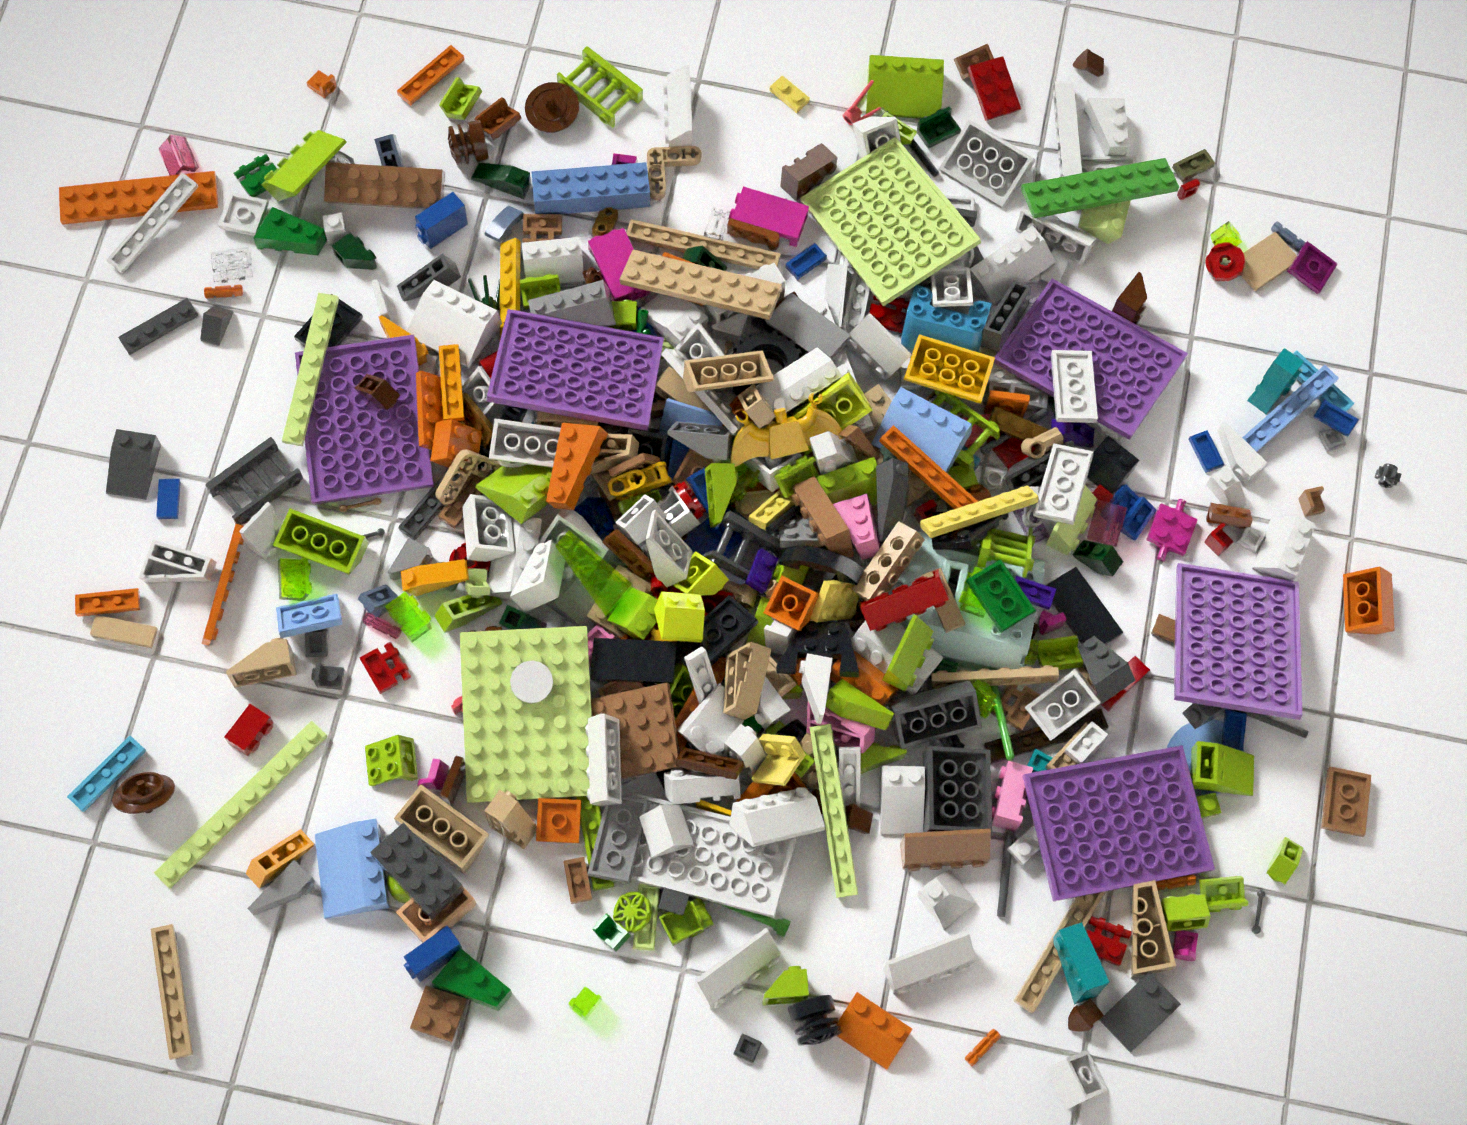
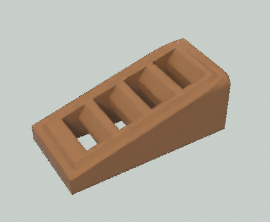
M848 425L839 433L842 439L868 458L875 457V460L880 458L859 427Z

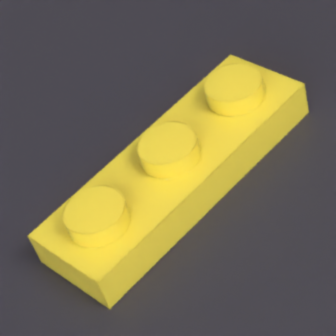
M781 490L777 491L749 516V522L766 530L767 526L795 505L792 495L784 498Z

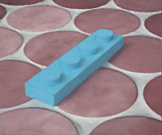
M1296 350L1293 354L1304 361L1300 368L1303 371L1297 378L1303 384L1318 369ZM1335 384L1318 398L1321 402L1325 399L1346 412L1355 404Z
M130 735L67 798L84 813L146 752V749Z

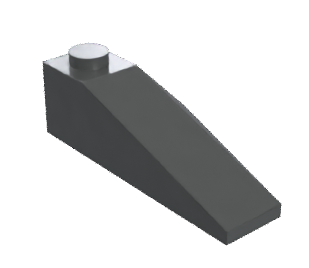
M894 458L876 466L879 543H884L898 521L903 522L910 494L908 463Z

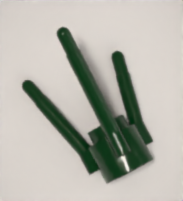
M483 275L485 297L482 298L481 303L498 311L500 310V279L498 280L496 298L494 300L493 297L489 296L487 276ZM468 278L475 300L480 302L472 279Z

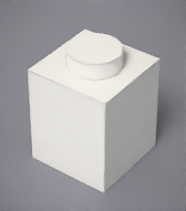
M342 212L322 216L328 244L336 243L347 235Z

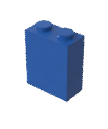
M451 192L415 216V228L418 231L417 237L429 249H432L468 225L465 205L454 192Z
M446 926L403 956L406 961L403 966L412 979L417 977L419 982H421L447 964L458 950L462 949V946L451 929Z

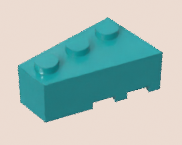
M1284 348L1264 374L1261 383L1256 386L1255 391L1247 401L1267 414L1281 395L1285 397L1303 371L1300 368L1304 361Z
M1081 922L1058 930L1053 937V943L1058 952L1074 1004L1097 997L1110 981L1083 923Z

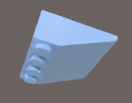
M900 387L871 444L880 449L882 446L879 442L880 438L894 425L948 473L972 433V424Z
M376 818L352 822L315 834L324 919L390 908L385 870L374 860L370 853L382 842L380 825Z

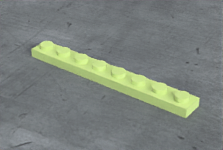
M318 293L282 437V442L285 444L303 447L339 297L336 295Z
M832 724L809 727L836 898L858 895Z

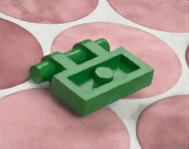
M267 154L253 158L254 161L247 165H241L239 170L233 172L236 179L244 176L245 179L240 184L248 196L257 197L267 191L261 185L265 181L264 177L271 170L274 172L277 169L273 163L265 166L264 163L270 160ZM257 167L260 169L258 172L254 173L253 175H251V174L249 173V172H251L252 170L256 169Z

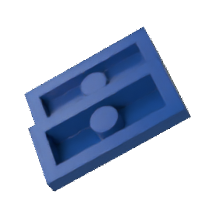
M1123 484L1101 513V516L1121 533L1132 540H1137L1157 509L1145 497H1138L1126 484Z

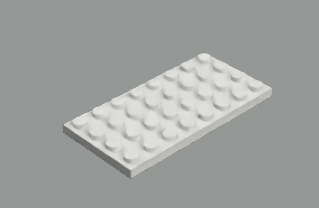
M632 793L634 798L650 801L648 812L660 805H678L672 804L669 801ZM681 805L693 846L652 858L643 831L631 881L664 889V887L689 894V896L775 918L797 837L752 847L730 826L731 817Z

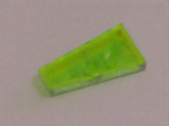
M568 530L555 545L556 550L605 618H607L632 589L633 584Z

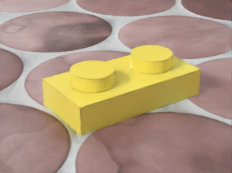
M783 75L769 88L771 93L796 113L810 101V97Z

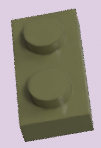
M1203 149L1174 163L1172 168L1180 180L1184 182L1213 168L1215 162L1207 150Z

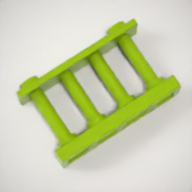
M586 46L582 50L583 62L567 77L558 72L556 74L557 82L569 86L575 92L581 104L597 115L602 123L614 128V114L629 100L639 104L643 100V89L590 47ZM587 68L594 69L597 73L581 88L573 83ZM602 78L608 80L611 84L595 99L587 94ZM615 89L622 91L624 95L609 110L601 105Z
M935 390L937 397L931 403L939 406L945 401L953 407L949 411L950 413L957 415L960 412L968 418L967 422L971 423L972 426L976 424L984 430L968 450H961L955 459L956 463L970 472L974 467L973 455L990 435L996 440L1000 438L999 426L993 421L986 420L954 395Z
M1029 527L1027 536L1000 529H990L987 531L988 536L980 541L977 566L985 568L987 561L991 562V560L998 561L1001 559L1003 563L1023 567L1022 577L1026 578L1028 571L1032 572L1034 559H1031L1032 548L1036 536L1033 535V528Z

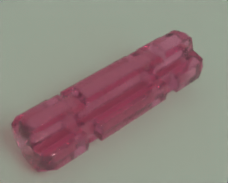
M369 612L362 619L364 624L372 625V628L386 635L389 634L394 639H398L401 635V628L395 625L392 626L391 623L379 617L375 618Z

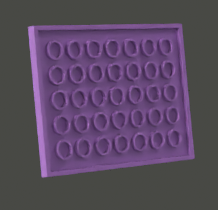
M1052 278L1008 337L1000 352H997L994 356V364L1054 397L1051 363L1052 350L1092 351L1097 422L1130 440L1176 374L1188 353Z
M508 309L486 402L648 431L664 338Z
M414 335L327 347L305 436L311 501L313 505L434 487L430 450L419 447L416 373L419 371ZM304 351L295 352L297 377ZM366 374L385 379L400 394V397L392 408L385 410L376 406L354 388Z
M1178 563L1176 566L1174 700L1300 720L1303 714L1299 582Z
M1183 745L1022 775L1053 902L1132 887L1138 883L1154 880L1157 882L1215 870Z

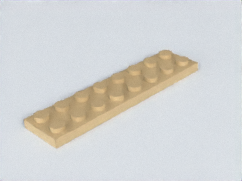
M634 249L619 279L621 285L768 320L771 318L782 291V284Z

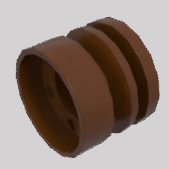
M480 120L467 122V132H464L461 125L458 124V134H455L453 126L448 127V144L451 156L455 160L457 167L462 166L461 157L463 156L466 164H469V155L472 154L476 162L489 160Z

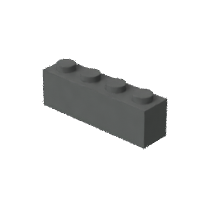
M1013 280L983 328L981 346L1000 352L1029 305L1032 286Z

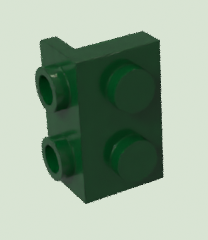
M950 106L944 109L941 108L934 114L924 116L918 121L917 134L928 149L960 133L961 128L951 116L952 109Z

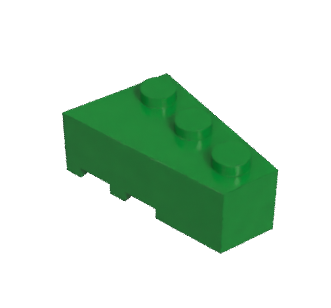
M274 207L270 209L253 237L257 249L269 248L280 252L287 250L298 254L317 256L327 242L324 228Z
M461 948L431 982L438 989H443L496 1011H499L512 995L509 987Z

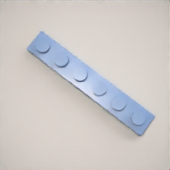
M1326 365L1322 366L1242 438L1258 452L1335 384L1339 377Z

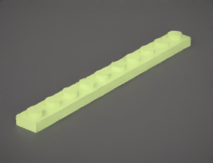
M313 721L307 724L175 851L154 874L171 889L328 737L327 734Z

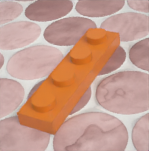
M450 45L397 90V95L411 106L465 60L464 55Z

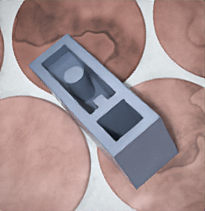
M390 134L374 139L382 166L404 167L396 135Z

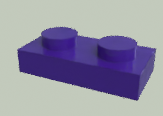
M762 548L758 550L745 584L761 594L766 592L778 558Z
M1019 576L1015 577V581L1032 605L1047 610L1051 608L1056 591L1055 588Z

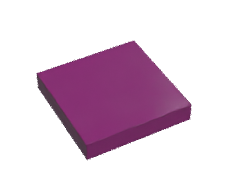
M1307 241L1287 272L1318 294L1325 286L1338 263Z

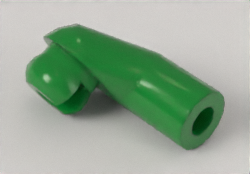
M640 309L638 312L636 333L650 335V330L646 329L649 313L646 309Z

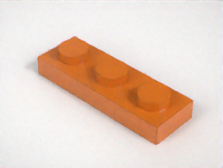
M138 588L75 595V614L77 617L140 610V590Z

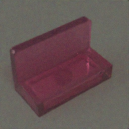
M170 134L159 147V152L169 175H179L182 170L195 172L199 168L186 137Z
M1098 500L1095 505L1087 539L1117 547L1127 508Z

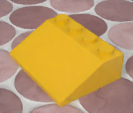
M918 335L904 380L981 404L995 357Z

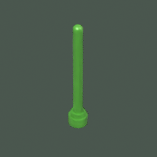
M987 686L990 688L1006 759L1012 761L1015 756L998 686Z
M720 904L772 927L776 934L785 937L791 921L782 918V920L778 918L776 920L769 916Z

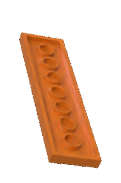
M215 171L185 174L196 182L199 187L177 212L218 208ZM179 175L59 187L60 222L62 225L144 216Z

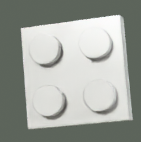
M230 192L218 224L219 228L255 236L267 211L268 200Z

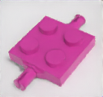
M1178 499L1176 508H1171L1162 503L1158 506L1146 538L1147 541L1154 543L1160 548L1157 560L1164 562L1168 552H1174L1181 556L1186 554L1198 520L1183 512L1186 500Z

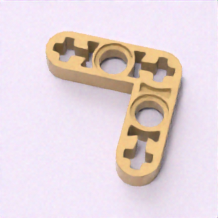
M697 146L654 147L648 150L647 171L650 197L652 199L661 200L666 195L665 167L694 166L699 164L702 158L700 148ZM676 153L679 155V158L672 160L669 158V155ZM691 153H695V158H692ZM653 155H657V164H654ZM658 170L661 172V176L653 177L651 173ZM659 183V193H656L655 184Z
M462 450L456 455L437 488L436 498L442 504L449 505L456 499L470 473L487 478L493 473L491 468L497 470L502 465L496 460L489 459L473 451ZM481 462H485V466L477 470L478 465ZM460 473L458 480L452 481L453 476Z

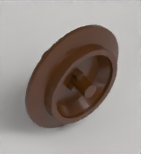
M548 82L537 86L531 91L525 102V115L529 123L537 130L546 133H555L568 128L575 121L579 112L577 95L569 86L559 82Z
M155 772L139 773L126 779L116 789L112 796V803L118 811L123 813H151L173 796L175 784L170 777Z

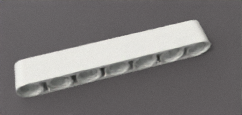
M1054 81L1053 105L1060 177L1082 173L1074 82Z

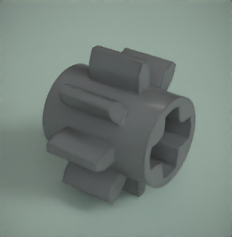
M1386 463L1383 467L1379 466L1374 478L1379 479L1378 484L1381 487L1392 488L1393 485L1397 486V483L1400 482L1402 473L1397 472V466Z

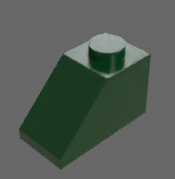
M703 245L687 248L683 259L698 265L726 271L728 268Z

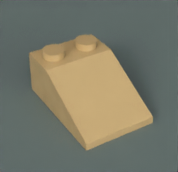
M274 638L271 642L264 643L229 668L226 674L234 688L295 676L297 672L293 650L287 639Z

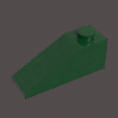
M479 162L471 177L473 181L523 200L531 186L530 172L511 165Z

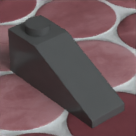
M442 253L398 284L397 288L402 300L405 302L421 297L433 280L450 286L460 279L461 275L456 263Z

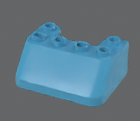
M916 285L907 309L901 344L909 352L913 353L918 335H923L979 353L983 328L990 318L992 303L975 301L973 306H970L968 314L933 307L930 305L932 300L931 290L927 287Z

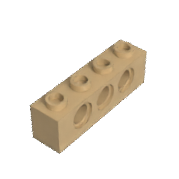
M898 521L864 570L858 585H854L852 590L865 601L883 593H889L905 568L909 566L910 561L921 548L925 539L916 530Z

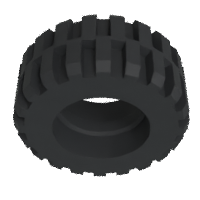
M766 330L760 331V334H756V332L750 333L749 338L743 337L740 340V344H736L733 348V353H731L763 351L766 359L778 362L783 368L800 359L803 355L801 349H797V344L793 340L788 341V336L784 334L780 336L776 331L767 333ZM752 384L733 386V392L738 396Z

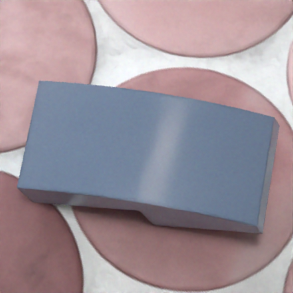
M508 205L489 224L484 232V236L501 242L512 234V226L523 219L524 212Z

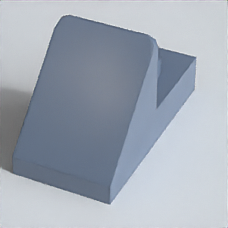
M387 584L363 592L358 597L363 607L375 619L380 618L400 599Z

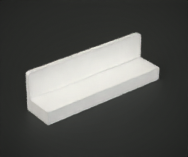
M845 259L844 265L828 264L824 299L828 303L835 324L840 328L842 327L848 259Z

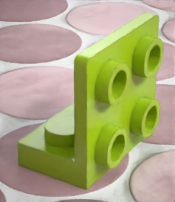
M395 735L365 746L369 786H376L397 778L408 781L418 779L413 738Z

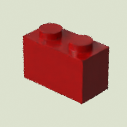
M249 704L224 738L228 744L249 756L251 752L254 753L258 749L259 741L263 736H267L271 732L274 722L269 715L254 705Z

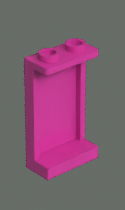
M743 186L741 193L736 195V207L731 209L729 218L775 231L780 237L790 240L789 246L797 248L808 217L809 206Z
M624 228L614 229L608 234L595 236L588 241V250L593 254L605 283L610 289L612 301H634L651 295V291L620 284L619 279L634 249Z

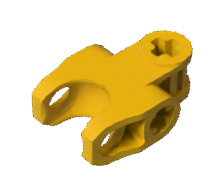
M658 462L641 470H632L611 479L607 484L610 494L615 496L617 500L623 501L631 496L634 497L650 492L654 488L668 485L672 480L668 476L666 462ZM621 481L624 484L623 491L615 492L613 484Z

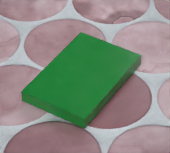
M1001 559L966 580V583L1000 633L1036 612Z

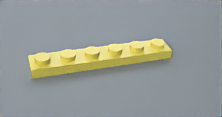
M1027 485L921 520L920 527L930 538L1036 504L1038 503V495Z

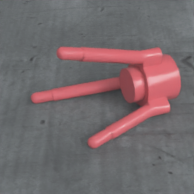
M873 80L868 83L852 106L842 115L849 125L853 126V123L871 117L881 111V107H878L861 117L862 111L857 107L874 83Z

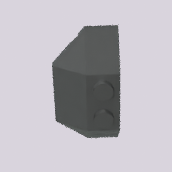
M1068 441L1061 444L1064 446L1076 448L1073 441ZM1052 449L1045 452L1041 458L1027 457L1012 465L1004 476L1009 491L1027 485L1029 487H1041Z

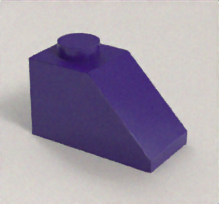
M1052 419L1051 429L1054 427L1058 428L1064 438L1063 443L1073 441L1075 446L1094 447V428L1083 422H1056V419Z

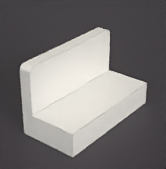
M1091 721L1065 749L1064 753L1077 764L1087 763L1104 745L1108 734Z

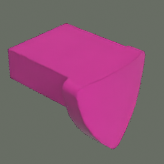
M613 153L612 165L638 163L637 156Z
M1043 610L1038 621L1040 635H1045L1062 628L1067 620L1064 613L1053 615Z
M433 758L428 778L419 779L417 786L422 785L427 789L442 791L449 766L441 759Z
M1184 930L1175 931L1172 950L1174 958L1196 961L1198 933Z

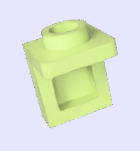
M468 568L469 580L465 581L467 593L474 598H483L484 595H490V586L487 583V570Z

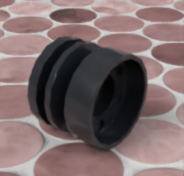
M831 995L813 997L788 1007L791 1022L802 1023L803 1025L794 1030L795 1035L805 1034L797 1039L799 1046L824 1043L842 1033L841 1026L830 1027L839 1022L838 1017H827L828 1014L835 1011Z

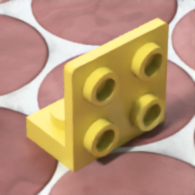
M762 734L759 742L768 755L751 779L755 783L784 786L806 754L796 737Z

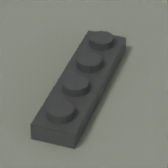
M186 298L120 335L118 339L127 353L131 355L199 315L189 299Z

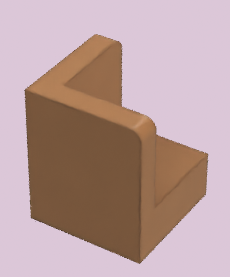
M1323 486L1305 489L1298 498L1304 517L1324 513L1326 510L1320 496L1324 491Z

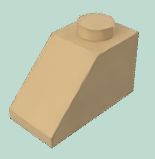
M754 384L738 395L745 412L759 429L770 424L773 418L776 417L772 408Z

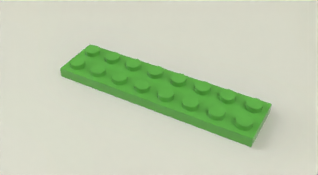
M1166 158L1022 184L1021 191L1033 219L1177 192L1179 189L1177 180Z

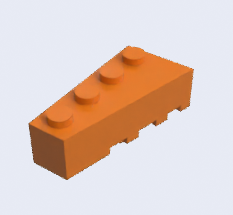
M573 423L561 424L546 502L553 508L574 510L584 488L583 484L587 475L589 476L592 471V464L601 451V444L608 435L601 426Z

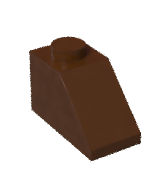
M366 374L354 388L376 406L385 410L392 408L400 397V394L385 379Z

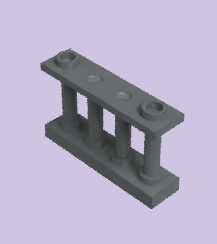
M272 437L266 439L205 484L213 498L221 495L235 512L232 516L235 524L247 523L267 502L271 503L291 487H296L303 479L298 468L291 472L276 453L279 449ZM266 459H270L285 476L276 484L260 467V464ZM250 471H254L268 488L260 496L243 478ZM233 483H237L252 500L244 508L227 491V488Z
M729 511L724 513L721 521L726 529L716 551L707 552L704 554V557L715 563L718 567L746 581L750 571L740 566L750 541L758 544L759 550L762 548L765 551L774 553L775 557L778 558L777 564L786 548H780L779 539L775 536L768 534L758 526ZM733 531H736L742 535L743 539L732 561L723 556Z

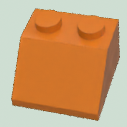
M781 576L763 613L800 631L811 620L810 618L819 593Z

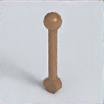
M375 498L371 501L348 506L340 505L339 510L346 512L348 509L372 504L379 505L382 502L381 498Z

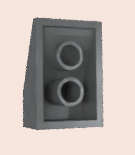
M116 429L110 452L106 494L147 499L161 448V443L156 435Z
M1148 972L1099 1021L1131 1053L1181 1004Z

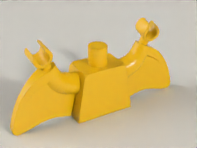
M814 393L809 395L808 400L811 403V407H808L806 415L798 420L795 417L787 418L785 408L774 410L775 421L766 425V428L759 429L752 421L748 420V414L743 411L746 415L745 420H739L736 415L737 421L743 423L744 426L734 439L730 463H735L736 467L755 457L769 456L771 459L808 451V446H811V437L830 431L841 440L842 438L839 436V433L843 430L830 414L817 408V404L823 400L822 394H819L817 402L813 400Z

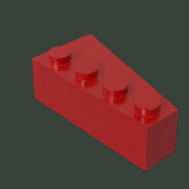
M940 570L932 571L933 576L929 578L924 576L916 578L909 587L908 585H901L892 590L893 594L891 595L886 592L861 603L860 608L869 630L881 631L887 628L889 623L894 621L896 624L901 623L909 615L915 614L918 616L925 613L929 607L934 606L938 608L945 605L946 601L949 600V594Z

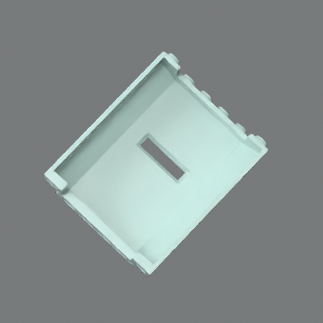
M917 531L925 541L888 594H893L892 590L901 585L911 586L916 578L938 568H941L947 583L949 582L951 568L960 570L954 599L965 621V626L945 633L934 606L927 608V611L918 615V617L934 631L931 638L935 640L931 648L943 656V659L956 662L960 667L977 671L983 668L999 670L1004 667L1010 669L1024 667L1036 612L1000 633L966 583L968 578L985 569L977 566L979 545L972 549L933 550L932 538L925 532ZM1031 558L1034 559L1032 572L1028 571L1025 579L1042 584L1045 569H1043L1045 561ZM991 560V562L987 561L986 567L990 566L991 564L995 563L996 561H994V560ZM1004 563L1014 579L1016 576L1022 577L1023 567ZM913 614L907 616V619L900 623L906 629Z

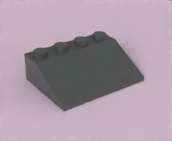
M928 746L922 753L923 767H925L923 832L991 829L992 833L990 750Z

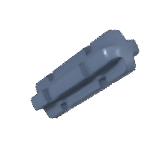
M1278 221L1272 225V232L1278 233L1288 244H1293L1296 250H1301L1305 243L1304 240L1298 239L1296 234L1286 227L1283 228V225Z

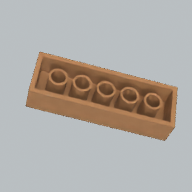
M328 162L325 168L324 202L328 204L426 210L444 198L445 171L442 169Z

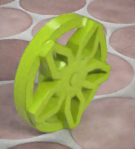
M628 892L621 895L614 907L613 920L628 933L642 930L651 918L652 907L649 899L639 892ZM643 902L646 904V911L641 908ZM637 920H643L640 925L635 927ZM625 921L626 928L620 922Z

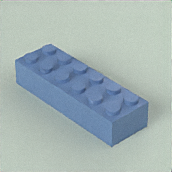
M646 162L531 171L535 214L595 212L608 207L617 210L650 207V188Z

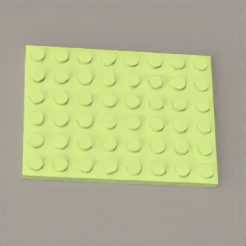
M896 137L800 198L802 204L809 206L808 212L845 259H848L849 264L882 306L887 305L981 244L980 237Z
M587 626L460 632L467 803L491 802L499 790L504 793L506 791L511 792L517 797L516 800L587 796L590 783L587 777L589 758L586 754V748L589 744L586 735V725L588 724V718L592 717ZM533 660L541 662L548 667L552 674L553 686L550 694L544 700L530 704L522 702L515 696L511 689L510 680L512 672L518 665Z

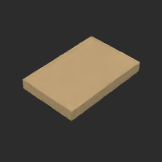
M1274 232L1244 252L1245 267L1241 276L1256 292L1287 271L1297 255Z

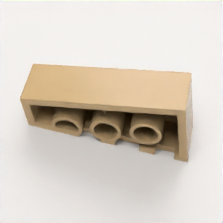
M1154 880L1134 884L1132 887L1131 978L1146 975L1148 972L1154 974L1174 970L1176 963L1156 882Z

